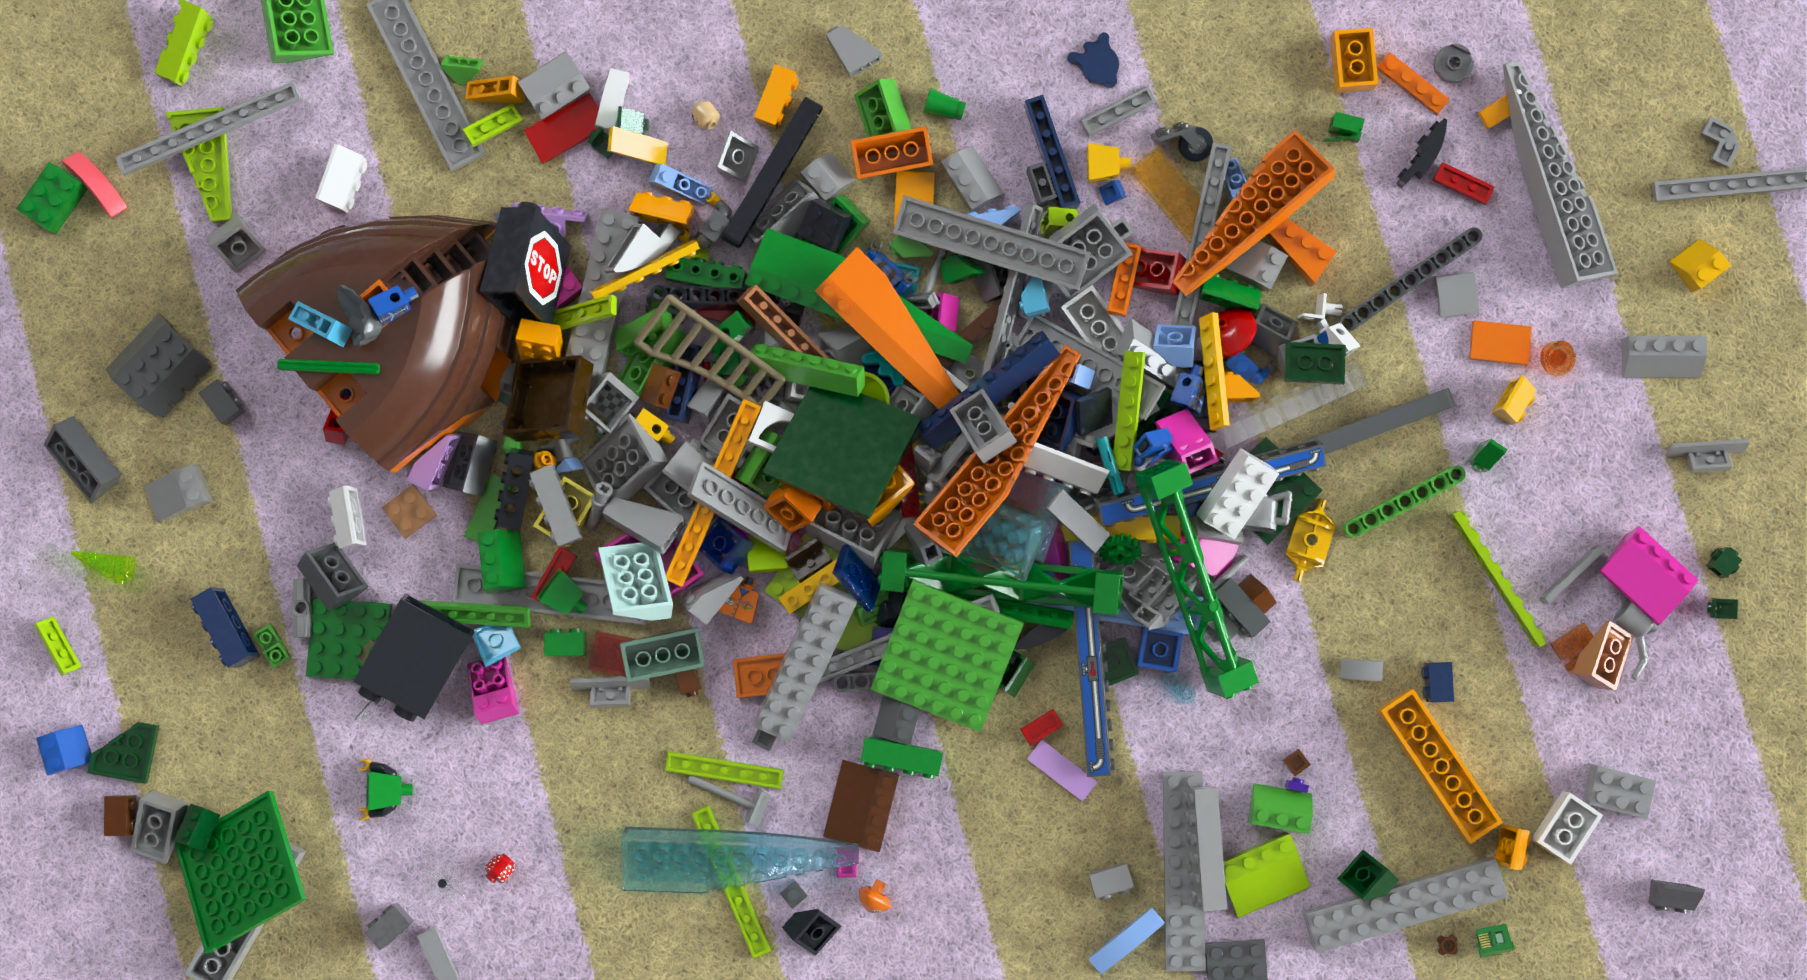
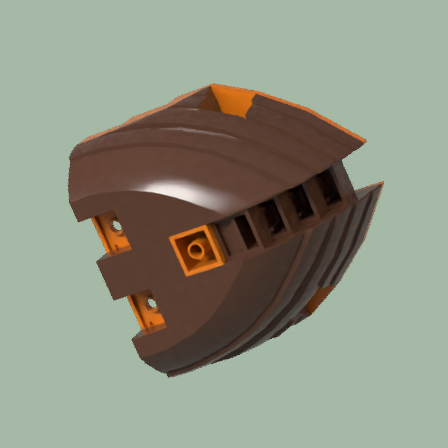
M443 215L394 216L389 217L390 219L373 220L351 226L341 225L323 231L320 235L286 251L277 260L260 270L236 289L246 312L259 327L267 330L287 354L284 357L285 359L380 364V373L378 375L295 372L309 389L319 393L338 416L336 421L346 434L387 471L398 472L425 448L431 449L446 435L452 434L461 425L470 426L498 402L501 392L500 379L509 364L514 362L518 328L480 292L491 245L486 239L495 233L496 222ZM340 285L353 289L369 305L368 299L397 285L401 291L413 286L419 296L409 302L410 311L382 326L381 333L375 340L359 347L354 346L352 343V332L344 347L288 319L297 301L349 327V318L340 307L336 293ZM299 328L301 334L298 338L294 339L291 333L293 329ZM346 389L351 391V397L348 400L342 398V392Z

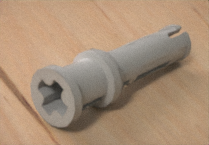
M600 482L596 485V493L591 498L592 507L585 523V528L589 531H592V527L593 531L597 529L603 508L609 502L608 498L613 492L612 486L606 482Z

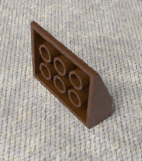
M842 760L823 836L860 848L880 852L899 774Z

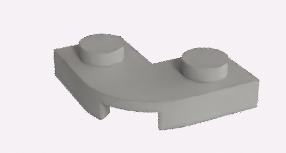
M1709 117L1700 136L1717 143L1709 161L1727 169L1730 167L1739 148L1737 137L1731 126L1713 117Z

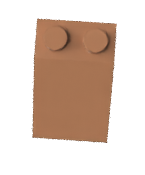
M1606 621L1579 654L1573 674L1595 688L1616 691L1634 636L1611 621Z

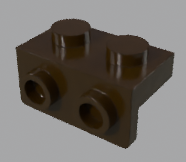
M818 538L809 540L803 547L791 552L785 558V561L800 583L833 562Z

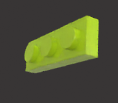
M511 104L463 128L462 132L473 148L522 123L523 119L515 106Z
M54 616L34 624L35 630L61 676L82 667Z

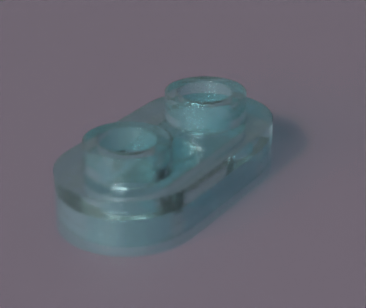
M1175 672L1163 674L1161 685L1175 699L1183 704H1190L1195 700V689ZM1169 678L1174 679L1175 682L1173 685L1168 684ZM1186 690L1190 694L1188 698L1183 697V692Z

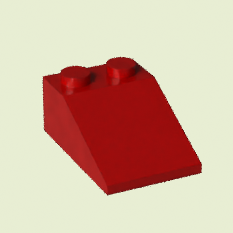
M1141 248L1133 288L1178 296L1179 289L1172 281L1185 265L1186 258L1180 252Z

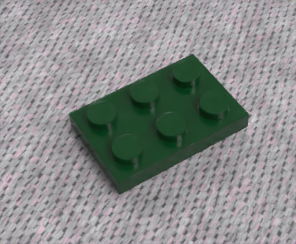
M1286 342L1284 382L1344 385L1346 345Z

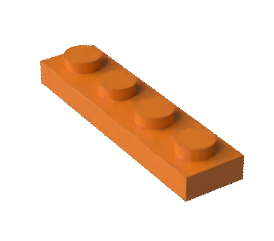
M1391 52L1388 53L1377 67L1379 71L1435 115H1438L1450 100Z
M1125 242V244L1132 252V255L1117 265L1106 312L1107 314L1123 318L1127 314L1142 247Z

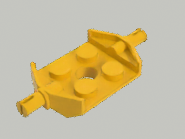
M1319 498L1314 511L1300 513L1297 516L1287 551L1284 554L1296 566L1293 579L1295 581L1301 582L1303 573L1307 569L1323 567L1336 527L1332 520L1323 512L1326 500ZM1309 534L1316 537V543L1313 546L1306 542Z

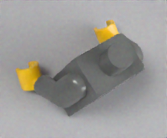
M711 192L713 194L710 200L706 198V201L716 207V209L695 236H692L686 229L682 230L684 234L678 236L683 244L695 240L700 249H705L706 247L710 249L730 223L731 219L729 217L732 215V209L721 200L720 196Z

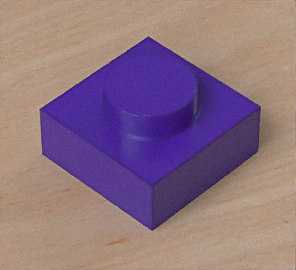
M1293 777L1292 781L1286 779L1285 787L1307 793L1309 785L1304 784V780Z

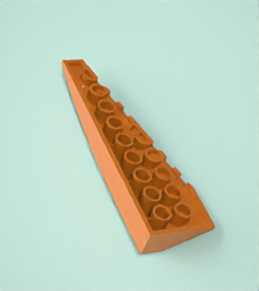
M1296 130L1292 131L1265 154L1259 166L1251 173L1248 181L1240 188L1237 196L1232 199L1215 222V226L1207 233L1204 241L1196 248L1193 256L1185 263L1172 283L1185 296L1245 253L1335 178V168Z
M857 247L815 292L938 409L945 406L959 394L958 390L886 274Z

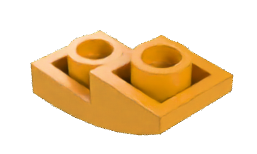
M1504 94L1497 101L1488 104L1478 112L1486 129L1493 127L1510 116L1507 94Z

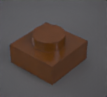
M1296 749L1282 760L1293 776H1297L1311 765L1300 749Z

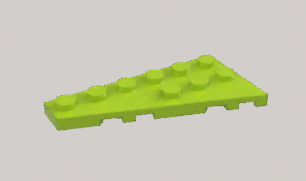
M223 107L165 112L172 125L173 132L225 109ZM225 133L182 152L190 173L194 177L196 187L202 196V201L209 218L213 223L228 222L232 219L227 134Z

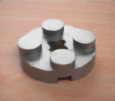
M1456 43L1441 48L1434 59V72L1445 82H1461L1473 70L1474 60H1472L1470 55L1471 52L1465 46ZM1457 60L1456 64L1458 67H1451L1449 61Z

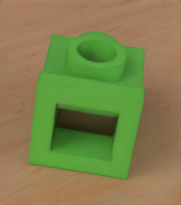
M503 437V443H501L503 454L510 453L511 447L525 450L524 442H516L509 437Z

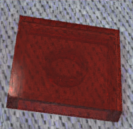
M596 631L588 669L626 677L620 642L635 638Z

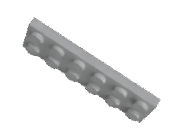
M704 461L698 463L687 496L778 552H786L792 532L789 533L762 508L767 500Z

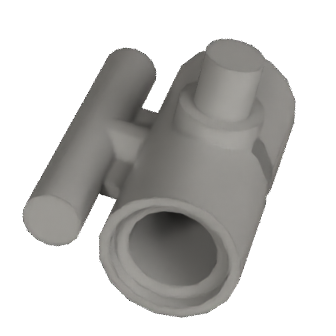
M580 438L547 440L546 443H542L540 446L541 449L553 450L557 463H561L563 459L575 458L571 445L573 442L579 441Z

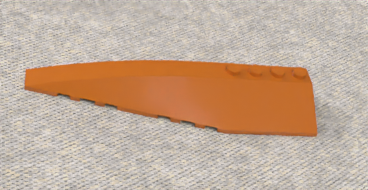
M1064 345L1059 351L1061 355L1047 365L1003 417L1004 422L1017 442L985 463L981 461L974 451L913 523L923 536L954 557L962 551L1011 491L1081 356L1080 353L1068 345Z

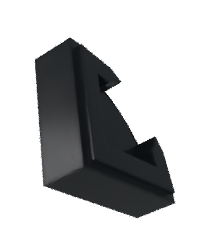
M884 600L878 609V627H883L894 619L890 601Z

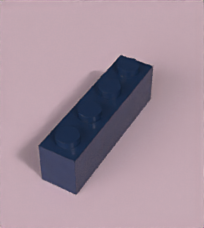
M690 343L680 359L692 362L702 349V346ZM704 359L699 364L700 367H703ZM676 365L675 370L682 374L669 409H665L663 417L672 421L689 424L692 410L687 407V404L697 392L701 375Z

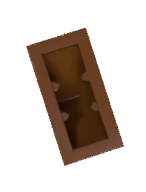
M1249 574L1238 584L1264 614L1277 603L1269 589L1252 574Z

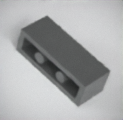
M1229 578L1215 591L1220 606L1227 611L1225 615L1233 623L1236 621L1241 626L1239 630L1245 637H1255L1271 622L1232 578Z

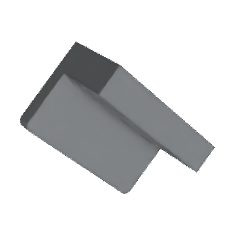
M707 378L689 401L687 407L700 413L703 423L709 425L725 397L730 392Z

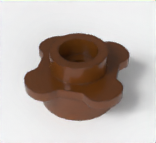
M1438 936V953L1440 955H1445L1446 953L1454 955L1458 952L1456 936Z

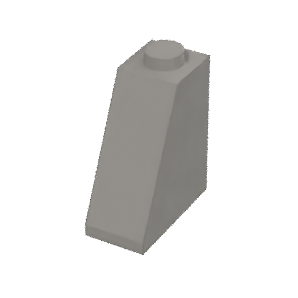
M844 25L840 27L835 26L826 34L827 41L850 78L883 60V54L879 49Z

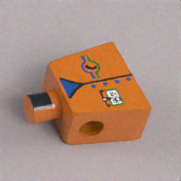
M745 575L742 585L734 590L718 611L753 624L760 595L752 591L756 579Z

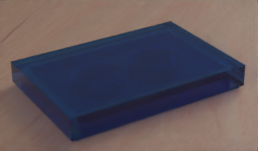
M848 544L843 545L832 574L866 612L873 611L881 585H878V578Z

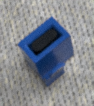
M1168 428L1144 433L1133 446L1140 460L1154 457L1145 468L1158 459L1166 457L1173 450L1170 445L1173 442V436Z

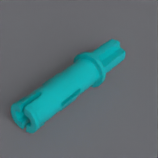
M1104 436L1095 439L1104 467L1109 470L1106 478L1109 480L1114 495L1124 492L1119 475L1121 472L1118 471L1108 437Z

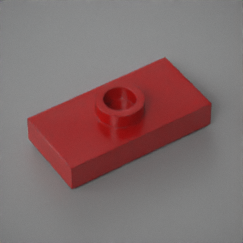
M1051 709L1020 730L1031 746L1062 727L1063 724L1054 709Z

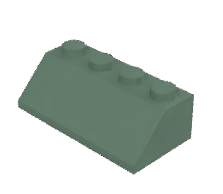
M698 627L620 642L627 682L705 667Z

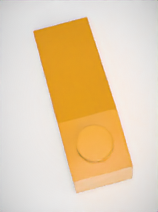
M511 75L468 81L465 100L515 104L525 102L526 94L518 84L520 79Z

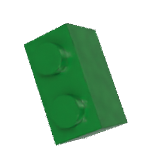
M571 628L569 632L561 633V629H550V633H544V657L586 656V632H581V628Z

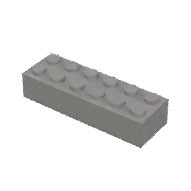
M1208 785L1185 787L1183 803L1186 804L1187 812H1184L1185 824H1188L1186 842L1189 844L1190 852H1187V860L1191 864V872H1189V882L1192 884L1193 892H1190L1191 903L1202 911L1227 910L1218 788Z

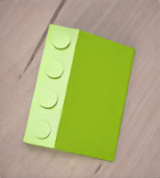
M1287 832L1223 859L1226 892L1238 918L1310 887L1299 853L1291 835Z

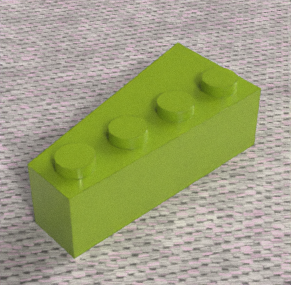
M179 0L178 5L181 6L179 15H174L172 21L175 22V26L172 32H168L166 38L167 49H162L154 72L160 78L181 87L188 80L189 70L196 63L197 53L199 49L203 48L206 34L211 31L214 24V18L203 8L186 0Z

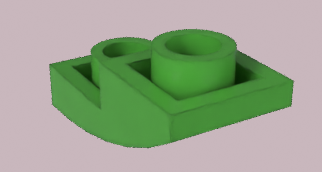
M271 623L252 634L273 668L290 658L285 645Z

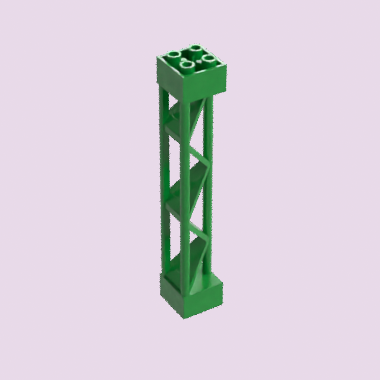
M898 548L884 550L883 554L880 555L882 573H879L878 585H881L880 590L904 593L909 590L912 580H916L951 594L984 597L993 593L994 598L1093 608L1092 613L1117 615L1121 611L1123 571L963 555L954 557L953 555L943 553V558L925 566L921 563L913 564L915 556L912 550ZM968 563L1002 567L981 574ZM1043 571L1078 575L1057 582ZM982 586V587L987 588V589H989V590H980V589H971V588H975V587ZM1054 594H1058V595L1063 596V597H1065V598H1056V597H1047V596L1054 595Z

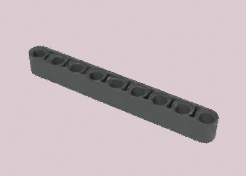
M1476 227L1469 228L1345 314L1336 324H1342V321L1346 320L1350 323V329L1346 330L1349 333L1477 245L1483 238L1481 230ZM1468 234H1472L1475 237V242L1468 239ZM1453 244L1459 247V253L1453 251ZM1437 255H1440V256L1443 257V259H1444V263H1443V264H1441V263H1439V262L1437 261V259H1436ZM1421 266H1425L1428 269V274L1421 272ZM1405 277L1411 278L1413 284L1408 285L1405 282ZM1394 288L1397 291V296H1392L1389 289ZM1374 299L1381 301V307L1374 305ZM1359 309L1365 311V318H1361L1358 315Z
M1449 388L1306 441L1318 439L1324 444L1325 454L1456 405Z

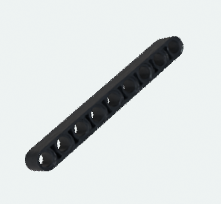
M808 97L803 99L725 229L721 238L723 241L738 249L742 246L819 116L817 115H820L823 109L822 105Z

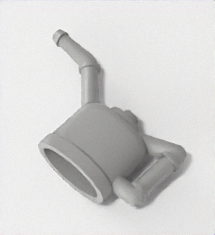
M1284 491L1271 496L1265 494L1242 529L1274 532L1276 531V525H1288L1291 502L1293 501L1292 492ZM1283 500L1282 517H1277L1278 501Z
M1626 598L1616 612L1613 622L1636 637L1639 652L1638 658L1640 660L1631 678L1637 680L1647 665L1649 658L1644 636L1651 632L1654 633L1658 626Z

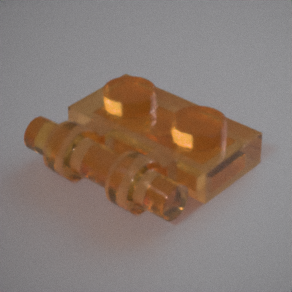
M1582 622L1550 643L1560 660L1569 658L1570 662L1564 665L1569 672L1575 668L1578 659L1575 652L1581 648L1584 649L1594 636L1586 624Z

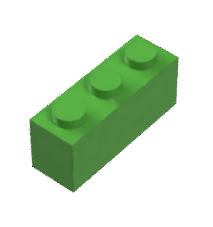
M657 308L614 331L617 351L627 357L642 351L634 345L633 341ZM665 310L643 342L649 346L657 343L673 321L672 314Z

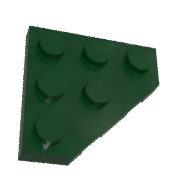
M137 722L130 729L119 734L109 741L108 744L91 754L87 773L143 784L148 783L160 725Z

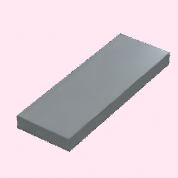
M1063 489L1058 491L1045 508L1093 553L1099 550L1110 535Z

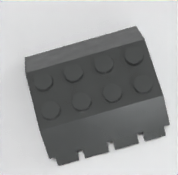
M160 313L106 368V371L110 378L139 406L155 417L160 415L164 418L173 408L168 403L172 402L176 405L186 395L182 389L185 388L189 391L200 380L195 375L199 374L203 377L211 366L207 363L209 359L172 328L173 325Z

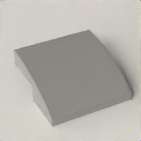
M1474 272L1435 277V294L1438 297L1439 317L1479 313Z

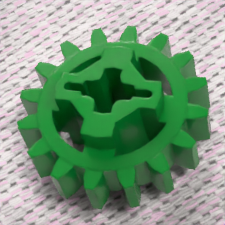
M1113 533V536H1109L1099 548V557H1103V562L1109 561V565L1115 563L1116 567L1122 564L1126 567L1127 563L1133 565L1134 560L1138 561L1139 556H1141V543L1137 542V538L1131 539L1130 534L1125 536L1124 533H1121L1117 536L1116 533Z

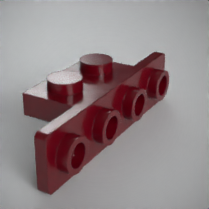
M911 441L899 463L915 483L900 501L903 518H913L921 515Z

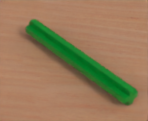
M279 359L277 362V368L281 371L373 375L380 373V364L295 359Z

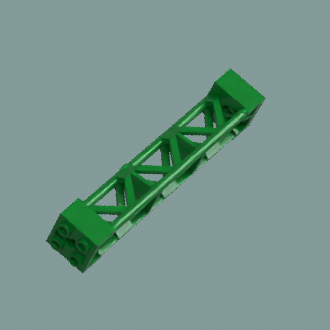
M1165 460L1134 474L1141 497L1145 502L1200 665V672L1206 690L1225 699L1233 698L1236 696V693L1251 689L1252 685L1259 683L1252 661L1237 656L1231 644L1223 620V612L1217 594L1212 587L1204 563V555L1184 503L1182 490L1193 485L1187 464L1181 461ZM1151 499H1162L1158 514L1155 513ZM1174 503L1187 542L1181 543L1164 524L1169 504ZM1163 534L1175 547L1167 549ZM1170 556L1182 557L1178 572H1175ZM1188 563H1194L1206 598L1203 601H1200L1184 583ZM1182 592L1186 594L1194 605L1187 608ZM1190 614L1202 615L1198 630L1194 629ZM1208 622H1214L1226 658L1225 660H1220L1203 640ZM1202 650H1204V652L1210 657V659L1217 665L1218 668L1207 667Z

